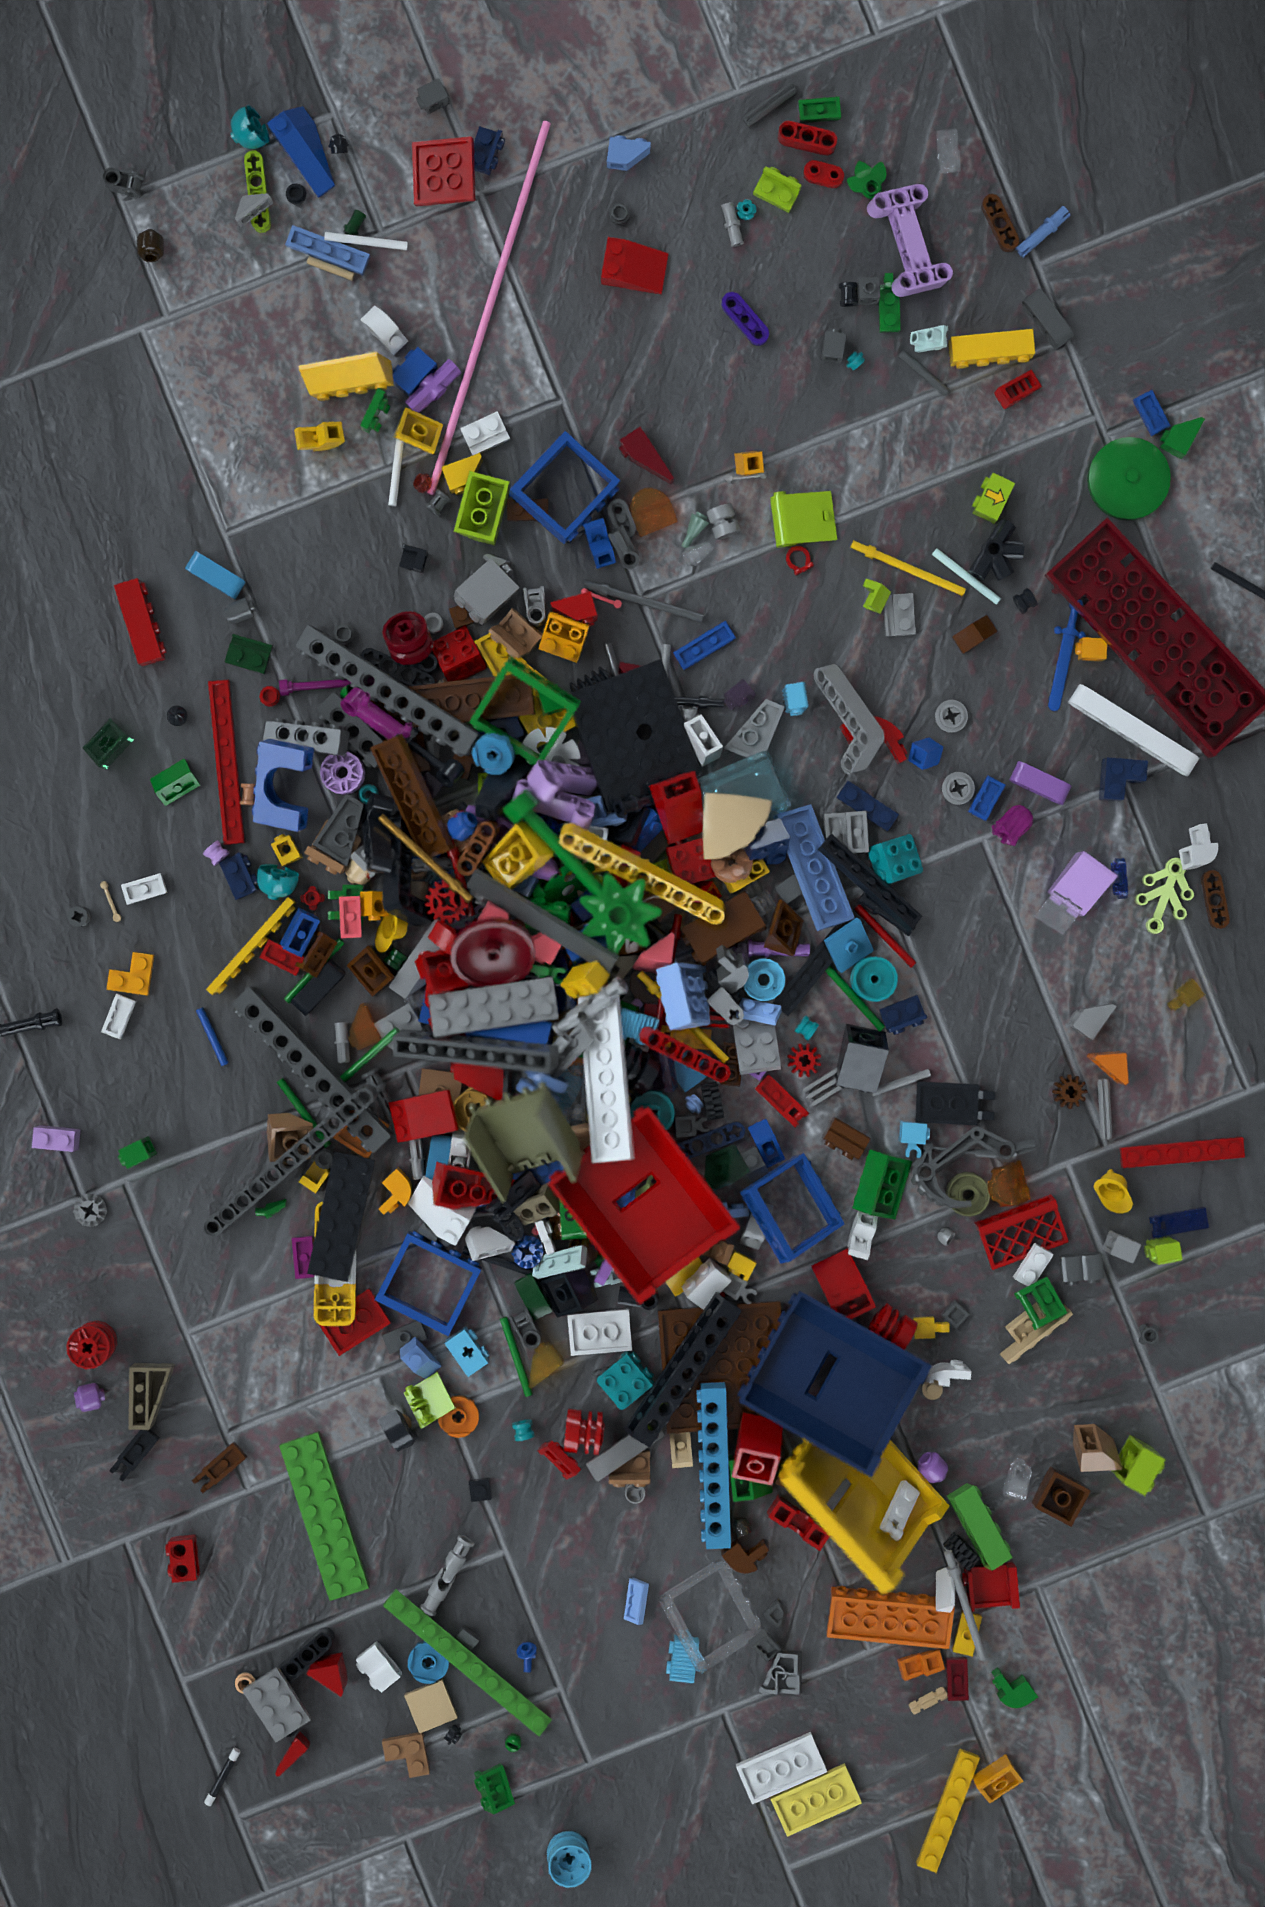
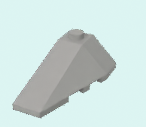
M437 920L433 921L388 987L404 999L426 984V980H421L415 960L423 951L435 952L440 949L428 938Z

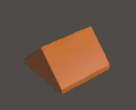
M1119 1051L1089 1053L1086 1056L1116 1083L1122 1085L1129 1083L1127 1053Z

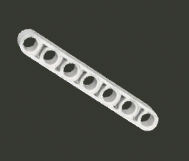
M1079 684L1068 701L1070 705L1184 776H1189L1199 760V757L1084 685Z

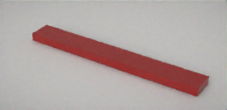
M230 680L208 681L224 845L245 843L242 805H240L241 794Z

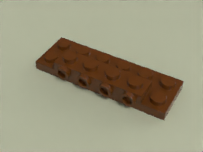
M403 734L370 747L413 841L430 857L455 848Z

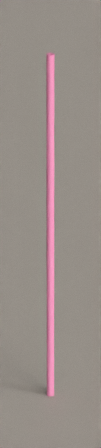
M543 121L427 490V494L435 496L442 467L446 461L551 125L548 121Z

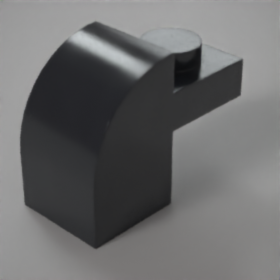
M397 1409L378 1419L386 1437L397 1452L412 1446L416 1442L415 1440L419 1439L416 1432L409 1428L403 1414Z

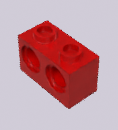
M196 1534L171 1537L165 1546L166 1556L170 1558L168 1576L172 1577V1583L197 1580L200 1576ZM176 1545H183L186 1552H179ZM179 1565L186 1566L188 1572H181L179 1570Z

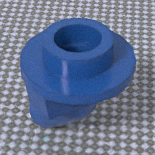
M525 1642L518 1646L516 1653L519 1658L524 1659L523 1672H531L532 1659L536 1658L537 1648L535 1644Z

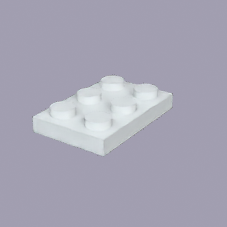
M629 1308L571 1313L567 1315L571 1356L632 1351Z

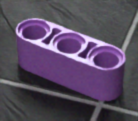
M1020 761L1017 762L1009 779L1012 783L1060 805L1064 804L1072 787L1070 784Z

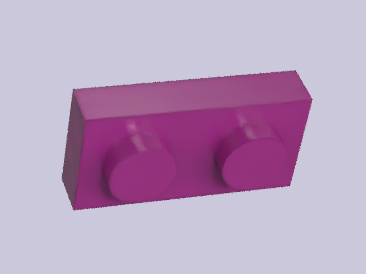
M313 1235L292 1237L295 1279L315 1277V1275L307 1274L314 1245Z

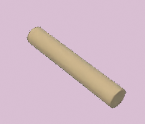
M309 256L307 259V264L351 281L354 279V272Z

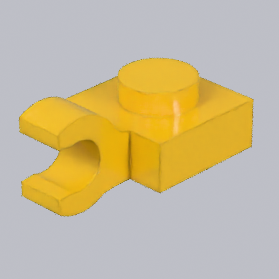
M934 1316L913 1317V1320L918 1323L914 1339L935 1338V1332H950L948 1322H934Z

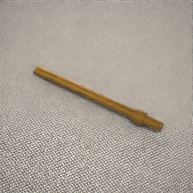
M382 814L378 820L444 880L453 893H458L467 903L472 901L474 897L462 887L463 884L458 879L450 876L387 816Z

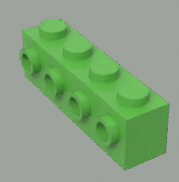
M966 1483L948 1494L947 1498L977 1554L981 1558L984 1567L993 1571L1012 1559L1010 1554L1011 1548L1000 1535L1001 1529L998 1524L993 1522L990 1517L992 1515L991 1510L982 1502L980 1498L982 1494L978 1487Z

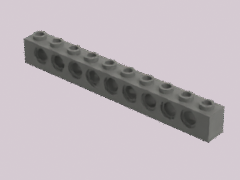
M307 625L298 640L296 647L301 649L300 654L309 659L311 657L318 660L316 664L326 670L328 668L335 671L333 675L343 681L346 678L351 682V687H357L369 692L371 700L375 702L380 700L385 704V709L392 713L397 711L402 715V720L411 724L414 722L419 726L417 728L419 731L426 735L431 733L436 737L434 739L436 742L443 746L448 744L453 748L452 752L458 756H470L476 742L483 736L316 627ZM322 643L324 650L319 654L317 647ZM339 654L341 658L340 663L335 665L334 657ZM356 665L358 671L356 675L352 676L351 668ZM373 676L374 684L369 687L367 683L368 678ZM387 687H390L391 695L386 698L384 691ZM407 698L408 706L403 709L401 701ZM423 708L425 710V717L420 720L418 712ZM440 719L443 725L442 728L439 731H437L435 728V723L437 720ZM457 730L460 737L455 742L452 739V734Z
M254 986L248 987L232 1003L235 1007L233 1009L234 1012L249 1022L248 1026L252 1031L260 1033L263 1037L262 1041L269 1048L273 1047L277 1051L276 1056L282 1062H287L291 1066V1072L296 1077H301L305 1081L304 1085L309 1091L316 1092L319 1096L318 1100L325 1107L329 1106L334 1111L339 1107L335 1101L337 1095H341L345 1102L355 1093ZM254 1005L259 1008V1015L257 1017L251 1013V1008ZM268 1020L274 1025L271 1032L265 1028V1023ZM281 1035L285 1036L288 1040L286 1046H282L279 1043ZM295 1050L300 1051L302 1054L300 1061H296L293 1057ZM309 1065L314 1066L316 1069L314 1076L309 1075L307 1072ZM323 1080L330 1083L329 1091L322 1089L321 1083ZM347 1104L348 1112L355 1110L353 1105ZM369 1107L359 1114L357 1121H350L346 1128L353 1137L357 1136L362 1141L361 1145L366 1151H371L372 1153L380 1149L394 1135ZM365 1125L372 1127L373 1133L371 1136H367L364 1133Z

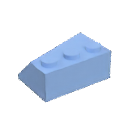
M675 963L656 969V980L662 994L661 1002L665 1007L666 1023L670 1030H684L709 1025V1004L704 994L708 986L707 982L703 981V973L706 972V966Z

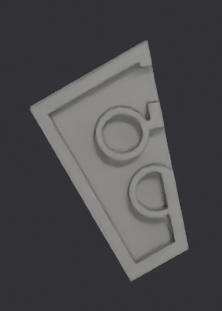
M765 699L723 749L762 764L785 706Z

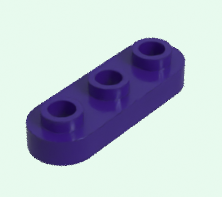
M735 292L726 293L721 302L723 311L753 345L760 346L765 344L769 337V330L739 294ZM732 301L735 303V306L729 307L728 303ZM747 317L749 321L743 323L741 318ZM757 332L762 334V337L759 339L754 335Z

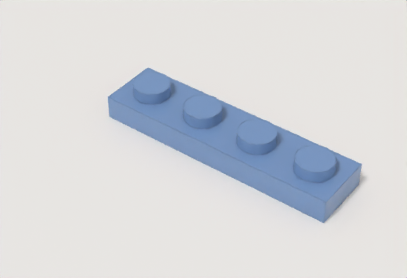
M294 225L291 227L285 244L288 248L360 275H364L370 259V254L339 242L326 241L323 236Z

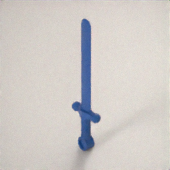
M1079 599L1078 602L1083 606L1082 600ZM1070 603L1071 611L1067 628L1062 629L1060 626L1054 628V632L1056 634L1062 633L1063 638L1048 707L1052 711H1057L1061 705L1075 636L1079 639L1086 637L1085 632H1078L1075 629L1078 612Z

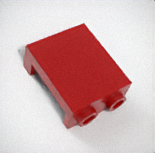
M1014 1562L1004 1563L993 1571L985 1568L984 1565H975L970 1571L965 1568V1573H962L963 1586H966V1595L972 1612H975V1608L1010 1606L1012 1609L1020 1608L1017 1567Z

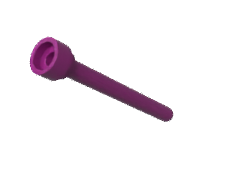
M374 677L368 678V685L374 684ZM288 679L279 680V689L281 696H289V693H293V691L340 688L351 684V682L347 679H344V681L336 679L292 683Z

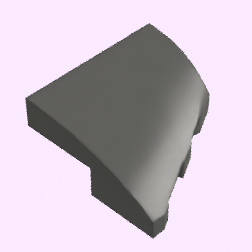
M802 1651L779 1652L772 1668L767 1673L763 1685L759 1689V1693L800 1695L802 1690Z

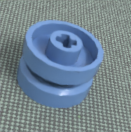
M525 1070L529 1078H521L516 1089L523 1094V1087H528L530 1091L540 1089L539 1082L544 1081L557 1104H559L561 1099L556 1093H565L570 1083L562 1076L555 1078L550 1073Z

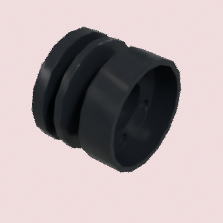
M629 1042L624 1046L628 1092L641 1097L648 1091L656 1079L661 1061L649 1053L643 1055L642 1049L636 1048L634 1044Z

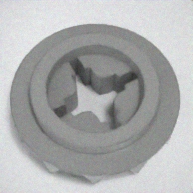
M957 700L942 702L935 712V722L941 730L948 733L961 730L968 720L967 709ZM948 708L952 714L959 713L954 718V724L950 719H943L948 715Z
M954 772L944 779L942 792L948 802L961 805L967 803L974 795L975 785L969 775L963 772ZM955 782L958 785L966 784L961 789V796L958 792H950L955 787Z
M95 1194L83 1195L74 1204L73 1213L76 1221L81 1223L82 1226L93 1227L100 1224L107 1213L105 1202ZM92 1203H93V1208H92V1210H93L96 1214H90V1215L86 1218V1216H87V1215H86L87 1211L84 1210V1208H82V1207L88 1208V1207H89L90 1205H92Z

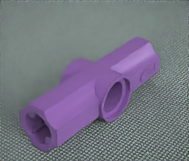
M448 359L435 373L429 374L422 380L419 388L412 393L405 401V404L411 410L421 413L432 401L438 400L445 393L446 387L461 374V371Z

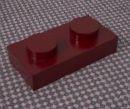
M946 1658L948 1701L969 1700L967 1658Z

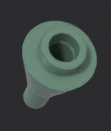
M698 511L695 515L691 513L687 535L681 545L682 547L689 549L694 538L709 524L706 521L707 516Z

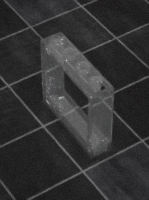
M717 1559L657 1597L695 1670L700 1673L707 1671L748 1644L751 1638L762 1631L760 1628L761 1621L751 1611L753 1608L751 1602L741 1592L743 1590L741 1583L733 1577V1569L726 1561ZM719 1571L749 1629L703 1658L672 1599L714 1572Z

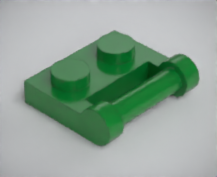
M1048 1277L1014 1294L1016 1299L1020 1300L1031 1319L1034 1331L1068 1313ZM1030 1293L1033 1295L1045 1318L1039 1319L1026 1295Z

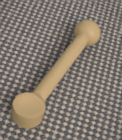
M103 881L100 886L104 889L114 914L113 920L119 922L122 917L116 911L108 890V883Z

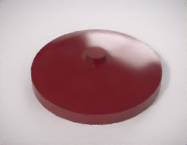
M487 918L467 925L457 934L451 946V961L457 975L470 985L482 988L516 983L522 980L533 967L535 947L531 935L521 925L507 919Z

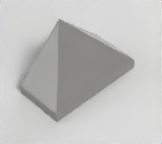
M266 193L242 196L235 216V220L240 228L273 204L270 195Z

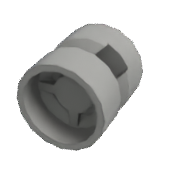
M732 503L723 504L707 511L710 524H714L712 530L716 540L725 539L741 532L738 521L733 519L735 512Z

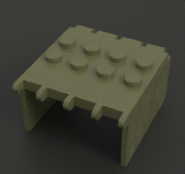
M544 1081L539 1082L540 1089L530 1091L528 1087H523V1094L514 1097L509 1092L504 1093V1100L493 1102L491 1098L485 1100V1106L477 1108L475 1103L469 1104L472 1116L464 1136V1141L501 1202L506 1201L513 1174L525 1171L527 1167L532 1169L545 1165V1161L547 1164L560 1161L571 1181H576L583 1157L579 1149L581 1143Z

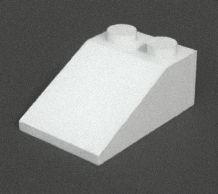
M425 1176L422 1177L408 1202L409 1206L436 1236L456 1246L477 1206H470L461 1209H450L433 1205L432 1180Z

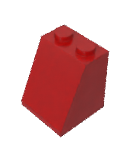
M451 1062L450 1071L454 1073L455 1080L498 1101L504 1100V1093L508 1092L509 1069Z
M743 1413L738 1431L731 1477L772 1485L781 1455L783 1427L767 1417Z

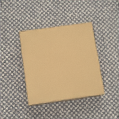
M443 1678L435 1683L407 1692L404 1695L419 1734L458 1718Z

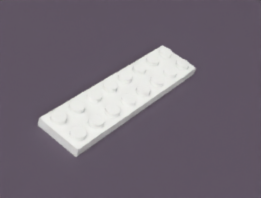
M592 995L578 998V1004L589 999ZM617 996L613 1003L598 1011L595 1016L587 1021L595 1037V1040L583 1051L592 1163L634 1159L620 999ZM581 1009L580 1012L585 1013V1010Z

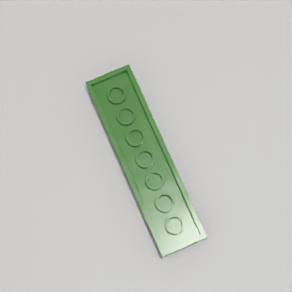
M318 1431L281 1443L279 1447L329 1601L369 1589V1583L320 1432Z

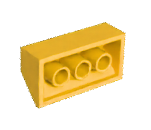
M378 352L299 366V371L309 395L317 398L318 401L329 400L331 396L347 397L349 393L353 392L365 394L370 389H375L376 391L378 388L386 390L387 386L394 385L391 360Z

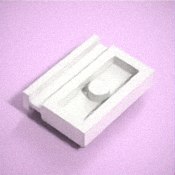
M498 411L460 428L472 455L481 454L510 440Z

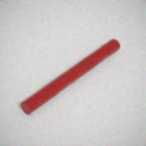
M858 904L854 908L865 922L910 968L917 963L861 905Z

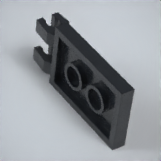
M917 1081L915 1122L977 1126L980 1120H994V1111H981V1099L995 1100V1091L982 1090V1086H979V1084Z

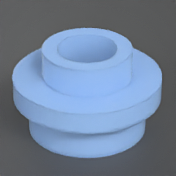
M694 1094L685 1098L687 1109L692 1113L696 1112L699 1114L701 1108L704 1107L701 1100Z

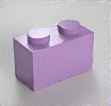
M36 1126L33 1130L32 1148L69 1152L79 1150L81 1129Z

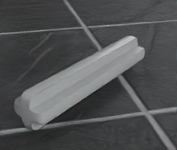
M1098 1079L1100 1136L1102 1139H1111L1113 1135L1109 1079Z

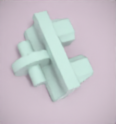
M942 325L911 332L910 344L915 345V352L918 353L941 350L947 347L946 332L948 331V326Z

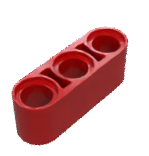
M784 121L778 131V141L780 144L807 152L829 156L835 151L837 145V136L834 132L793 121ZM789 130L793 135L786 137L782 132ZM809 135L813 140L807 142L802 137ZM829 140L832 142V145L825 146L822 142Z

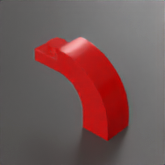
M873 716L884 732L883 742L887 745L897 765L907 759L905 756L907 751L902 743L899 745L897 742L904 737L901 731L891 722ZM842 724L839 728L850 745L854 737L845 724Z

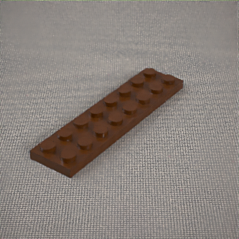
M513 674L506 675L480 717L485 720L535 715L533 687ZM497 676L410 686L409 688L465 723L471 720ZM385 689L384 695L386 698L391 695V689ZM407 698L401 701L403 709L408 706ZM371 700V702L404 726L407 722L401 719L402 715L400 713L388 711L384 708L385 704L380 700L378 702ZM423 708L418 712L420 720L425 717V710ZM440 719L437 720L435 726L443 725ZM412 722V727H413V728H418V727H419L417 724H415L414 722Z

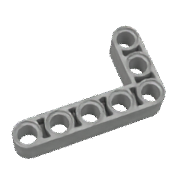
M836 664L816 668L814 670L816 684L854 737L841 759V767L847 774L864 770L869 766L882 745L884 732Z

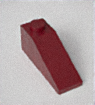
M641 427L620 439V447L618 448L624 458L628 456L631 462L669 484L674 482V477Z

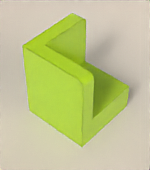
M866 579L862 586L870 593L863 607L881 614L891 591L881 583Z

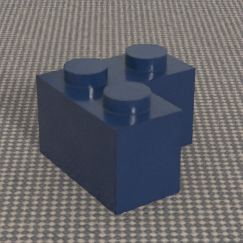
M1108 757L1102 759L1099 800L1123 801L1125 799L1126 782L1142 783L1147 781L1148 761Z
M778 818L766 822L755 834V839L744 848L750 861L763 859L768 866L779 864L785 860L790 836L781 819Z

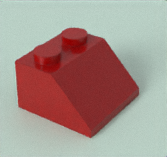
M591 591L551 602L553 613L589 625V627L595 625L594 622L598 621Z

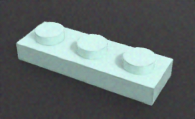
M581 1245L549 1255H543L540 1263L533 1267L532 1276L540 1279L585 1268L587 1248Z

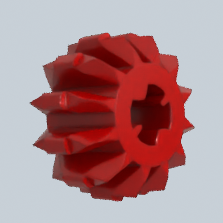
M801 1043L798 1044L799 1051L792 1047L791 1050L795 1055H787V1058L793 1059V1061L787 1063V1066L795 1065L791 1072L794 1074L799 1069L798 1077H802L804 1071L806 1076L810 1077V1069L817 1073L818 1071L814 1068V1065L821 1066L820 1062L815 1061V1059L821 1058V1054L813 1055L817 1048L814 1047L809 1051V1043L805 1045V1050H803ZM803 1055H807L806 1058L809 1059V1063H805V1066H802V1062L799 1061V1058H803Z

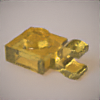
M1192 978L1175 990L1178 996L1168 1002L1167 1005L1171 1011L1177 1010L1183 1004L1186 1007H1190L1205 994Z

